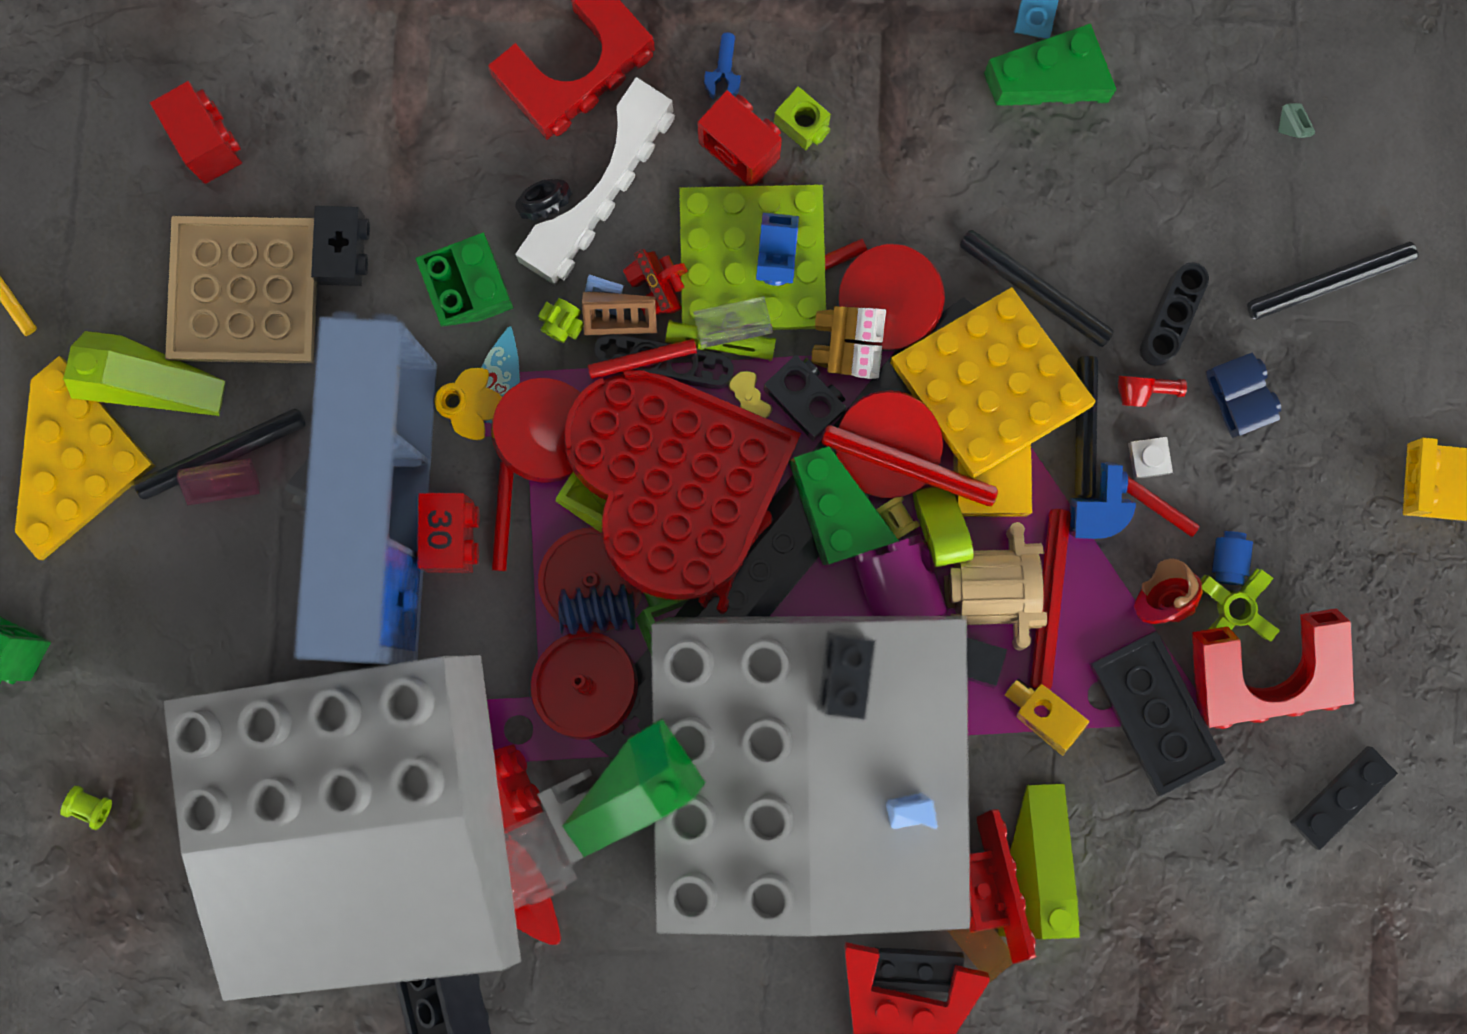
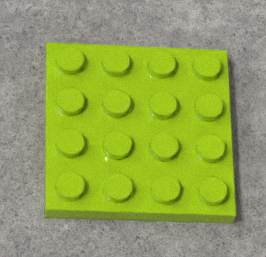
M823 185L680 188L681 263H684L688 269L684 275H681V281L685 287L682 289V323L701 326V323L709 324L708 328L726 331L816 329V312L826 310ZM763 213L799 216L793 284L785 283L784 285L773 286L766 284L764 281L756 280Z

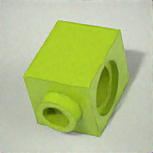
M798 86L775 111L774 124L806 151L812 143L819 145L831 129L828 125L831 113ZM800 115H808L814 120V123L809 127H802L796 123L795 119Z

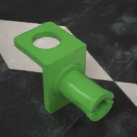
M643 592L649 606L638 615L636 621L651 656L652 624L655 623L653 618L682 607L689 599H664Z

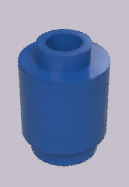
M1224 531V537L1216 538L1212 573H1215L1216 582L1236 586L1245 585V577L1250 576L1253 541L1246 540V533Z

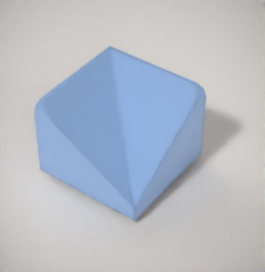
M923 793L888 799L886 801L892 829L916 824L937 828L933 800Z

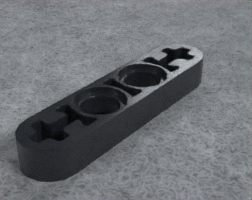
M607 334L597 340L595 355L598 362L610 360L607 359L606 352L602 351V349H609L610 344H616L617 351L628 353L627 346H633L630 354L670 344L619 334ZM698 349L697 353L685 356L693 363L691 370L685 374H679L673 370L672 362L674 359L658 362L650 367L642 366L630 369L668 376L684 384L709 389L726 388L734 377V366L727 356ZM614 354L612 359L622 357L625 355ZM698 359L704 360L703 368L714 369L716 364L723 365V371L728 372L727 375L722 374L719 380H715L710 371L701 370L702 377H695L698 372Z

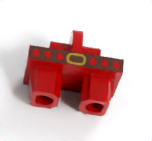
M641 249L634 253L636 260L623 270L631 286L638 287L645 282L648 283L652 292L645 296L655 297L656 315L664 312L674 314L680 311L682 305L675 292L685 288L680 277L688 271L684 263L674 265L669 255L659 260L655 251L646 252L645 249Z

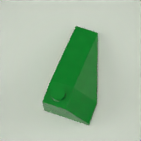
M661 718L627 741L562 827L582 856L585 857L664 818L689 803L696 797L706 782Z

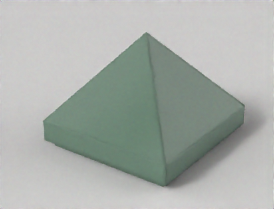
M1289 103L1282 107L1278 133L1296 138L1315 135V130L1302 104Z

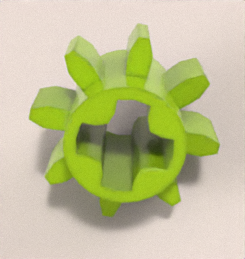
M558 298L554 306L546 302L538 315L539 320L544 322L540 330L560 343H564L568 336L576 340L584 327L583 322L578 319L582 311Z

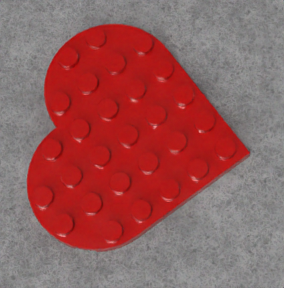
M643 370L623 371L622 375L613 376L605 380L600 378L579 394L567 416L564 446L568 462L576 477L592 493L606 500L601 526L602 540L606 554L616 571L628 583L647 594L664 599L687 600L713 593L727 584L739 571L798 444L801 433L668 376L649 373Z

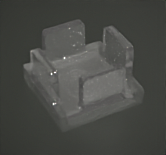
M546 811L504 830L514 910L525 904H536L567 889V884L578 880L572 867L577 862L570 863Z

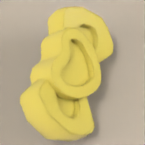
M750 371L738 372L730 381L729 389L735 393V398L741 403V408L767 418L772 411V406L761 400L760 391L755 388L757 375Z

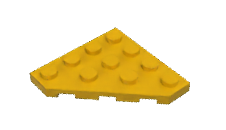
M60 356L35 375L30 382L15 533L34 556L42 561L128 490L136 480L141 479L155 467L152 461L101 402L71 398L63 380L67 361Z

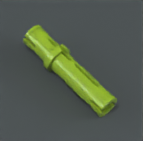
M672 320L668 322L665 340L667 344L694 339L698 350L704 351L708 349L767 359L768 361L773 359L776 338L708 328L709 324L701 323V326L673 322Z

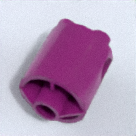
M921 534L855 556L857 562L855 566L872 616H944L949 611L926 541H923Z

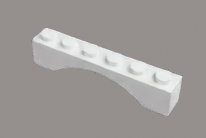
M637 77L616 106L618 120L616 145L610 164L600 182L585 199L571 210L554 219L536 224L515 254L519 263L554 286L560 278L565 280L569 276L575 265L573 258L579 249L584 251L590 245L595 236V232L592 230L600 219L605 221L615 207L613 199L620 190L625 192L635 177L633 170L639 161L643 163L647 161L655 147V144L652 142L659 132L664 134L669 129L675 118V115L672 114L673 101Z

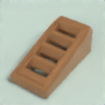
M583 292L584 335L657 333L655 297L606 292ZM624 308H631V320H624ZM638 308H645L646 322L639 321ZM595 309H602V317H596ZM609 309H616L617 319L610 318Z

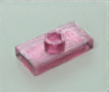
M251 458L179 469L177 473V480L187 506L260 494L261 486Z

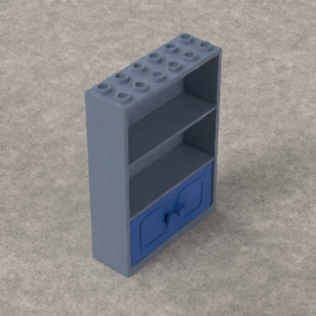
M335 312L332 318H320L296 658L381 665L418 661L424 571L418 569L419 493H429L434 400L438 364L404 324L397 321V317L393 315L375 314L372 320L357 319L356 314Z

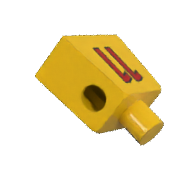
M1018 678L1005 693L1007 698L1021 708L1017 718L1062 756L1090 722L1042 684L1034 691ZM1043 705L1049 709L1050 715L1039 717L1034 712V708Z

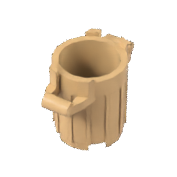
M1019 522L1013 523L1006 531L1007 538L1009 539V550L973 551V560L954 563V568H951V574L944 576V593L947 607L955 608L956 614H951L950 616H967V625L1013 624L1014 639L1012 645L1016 650H1023L1031 643L1029 628H1042V626H1045L1047 623V612H1042L1043 577L1039 554H1044L1043 545L1041 543L1024 544L1025 528Z

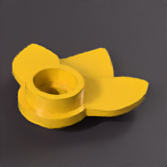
M470 368L463 371L455 383L443 385L437 391L434 400L437 411L443 417L451 420L454 431L470 440H482L485 438L484 421L493 418L496 407L502 398L496 391L486 388L489 371L483 368ZM452 396H458L459 404L454 408H450L448 400Z

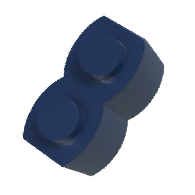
M1253 352L1206 371L1208 383L1219 404L1222 417L1232 438L1280 420L1281 404L1279 398L1267 388L1265 382L1268 376L1267 369L1260 358L1256 359Z

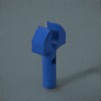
M729 32L721 35L717 68L713 72H705L704 86L713 100L715 99V86L721 81L722 77L725 78V82L728 84L727 90L735 96L740 91L741 76L734 75L731 70L735 35Z

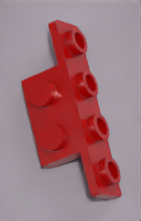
M999 809L990 810L977 817L984 852L970 854L971 919L969 929L970 933L1003 927L1011 961L1013 964L1036 958L1035 937L1029 929L1025 913V898L1019 890L1016 878V862L1010 854L1006 838V824L1001 819Z

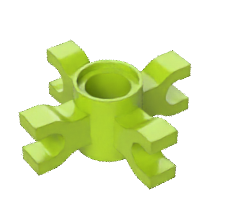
M1256 568L1240 591H1228L1210 576L1203 575L1201 578L1202 590L1218 603L1217 610L1220 615L1208 629L1228 626L1232 630L1235 625H1247L1262 638L1271 642L1280 630L1258 614V606L1255 600L1274 578L1262 569ZM1242 598L1246 606L1245 611L1240 617L1233 618L1230 615L1229 606L1233 600Z

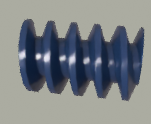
M620 584L617 595L613 594L610 585H605L603 596H599L595 586H591L588 597L585 598L581 589L576 588L573 599H569L566 590L561 589L558 599L561 635L565 625H567L571 635L577 634L580 624H582L586 633H592L595 622L601 632L607 631L609 621L612 622L616 631H621L624 620L627 621L631 630L636 629L633 591L632 594L628 593L625 584Z

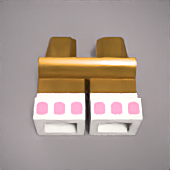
M834 306V310L817 311L815 319L816 330L831 332L830 346L814 345L811 362L814 365L828 368L827 372L852 375L867 379L879 378L882 346L852 343L851 340L883 342L886 309Z

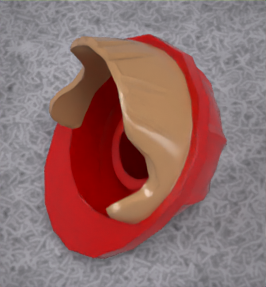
M1172 558L1160 561L1152 578L1142 583V589L1134 604L1137 617L1146 623L1159 624L1166 622L1180 623L1182 620L1193 616L1203 593L1201 579L1184 562Z

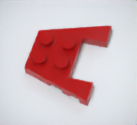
M846 942L844 947L853 1034H956L990 980L988 972L955 965L947 1001L874 987L872 984L880 955L879 949Z

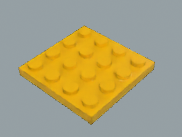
M1012 287L891 357L890 364L912 395L921 400L934 414L940 426L942 438L971 479H974L1090 409L1095 403V399Z

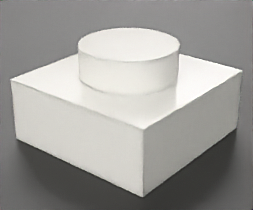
M1167 437L1128 443L1134 479L1173 473Z

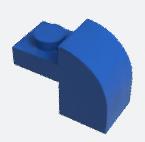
M772 213L762 214L756 280L764 281L766 284L780 286L785 283L793 284L799 216Z
M1101 462L1099 498H1070L1071 520L1069 534L1071 536L1089 539L1108 538L1121 532L1129 524L1135 512L1136 502L1122 499V493L1126 494L1128 489V474L1123 471V465Z

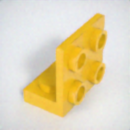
M1421 438L1407 443L1403 515L1467 521V448L1437 445L1438 439Z

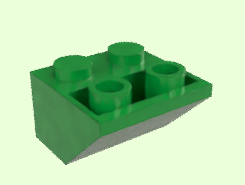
M484 232L415 258L441 326L482 321L514 308L490 243Z

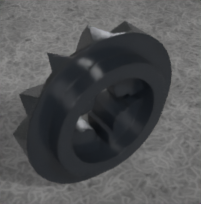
M542 180L525 189L517 199L515 207L522 219L530 218L531 221H536L540 217L547 218L552 213H558L560 207H564L569 203L568 199L571 197L572 192L568 183L564 180Z

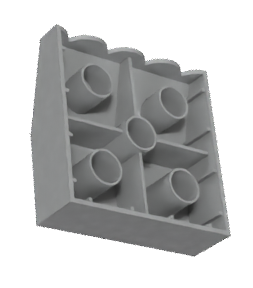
M967 616L667 617L652 624L653 723L661 718L663 719L706 782L692 801L655 822L657 933L826 936L970 928ZM827 632L866 636L876 640L865 720L827 716L817 710ZM923 793L933 800L937 828L924 824L896 829L891 828L886 805L888 799Z
M481 655L439 657L164 701L181 855L223 1001L498 971L521 962Z

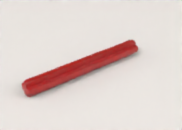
M831 425L827 426L823 434L822 444L827 447L829 446L835 450L988 507L993 506L996 501L998 489L990 484L971 479V477Z
M1056 508L1051 509L1049 512L1042 573V612H1047V623L1042 628H1036L1030 685L1034 688H1038L1042 684L1051 689L1053 683L1071 513L1066 509Z

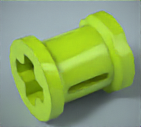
M74 786L66 795L60 812L64 817H76L89 823L91 829L98 830L109 815L112 800L106 797L99 799L85 793L84 788Z

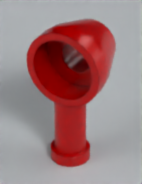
M1119 376L1118 389L1122 405L1146 407L1152 393L1184 397L1187 391V382L1185 379L1166 380Z

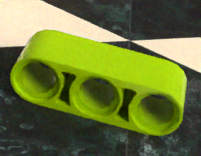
M935 486L920 488L913 492L916 514L935 567L973 560L970 534L955 495Z

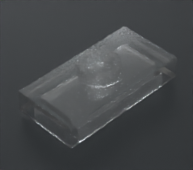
M764 296L693 312L701 349L773 333Z

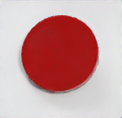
M899 244L876 246L859 255L846 270L839 289V307L886 309L883 342L862 341L865 344L882 346L883 350L906 349L926 338L940 320L945 300L942 278L934 264L917 250Z
M551 378L529 379L509 389L500 399L491 423L492 442L501 461L515 474L531 481L551 483L569 478L573 470L565 452V425L569 410L581 392L565 382Z
M887 390L866 395L856 401L846 411L838 426L839 429L933 464L939 465L941 461L943 438L937 419L921 400L910 394ZM836 450L838 459L860 489L872 496L881 498L902 497L917 491L926 484Z
M595 528L577 529L560 537L548 549L539 568L538 589L541 600L548 613L558 623V599L561 589H565L569 599H573L576 588L581 589L585 598L588 597L591 586H595L598 595L603 596L605 585H610L613 594L617 595L620 584H625L629 594H632L633 591L635 611L643 596V591L628 583L616 571L606 554L602 533ZM609 621L606 632L615 629L611 621ZM595 622L592 632L604 633L600 631ZM582 624L579 625L578 632L585 631Z
M580 631L575 635L570 633L554 641L539 657L531 679L532 701L540 718L551 729L573 739H594L616 729L632 710L638 691L637 671L630 655L616 641L597 632L586 633L585 631Z

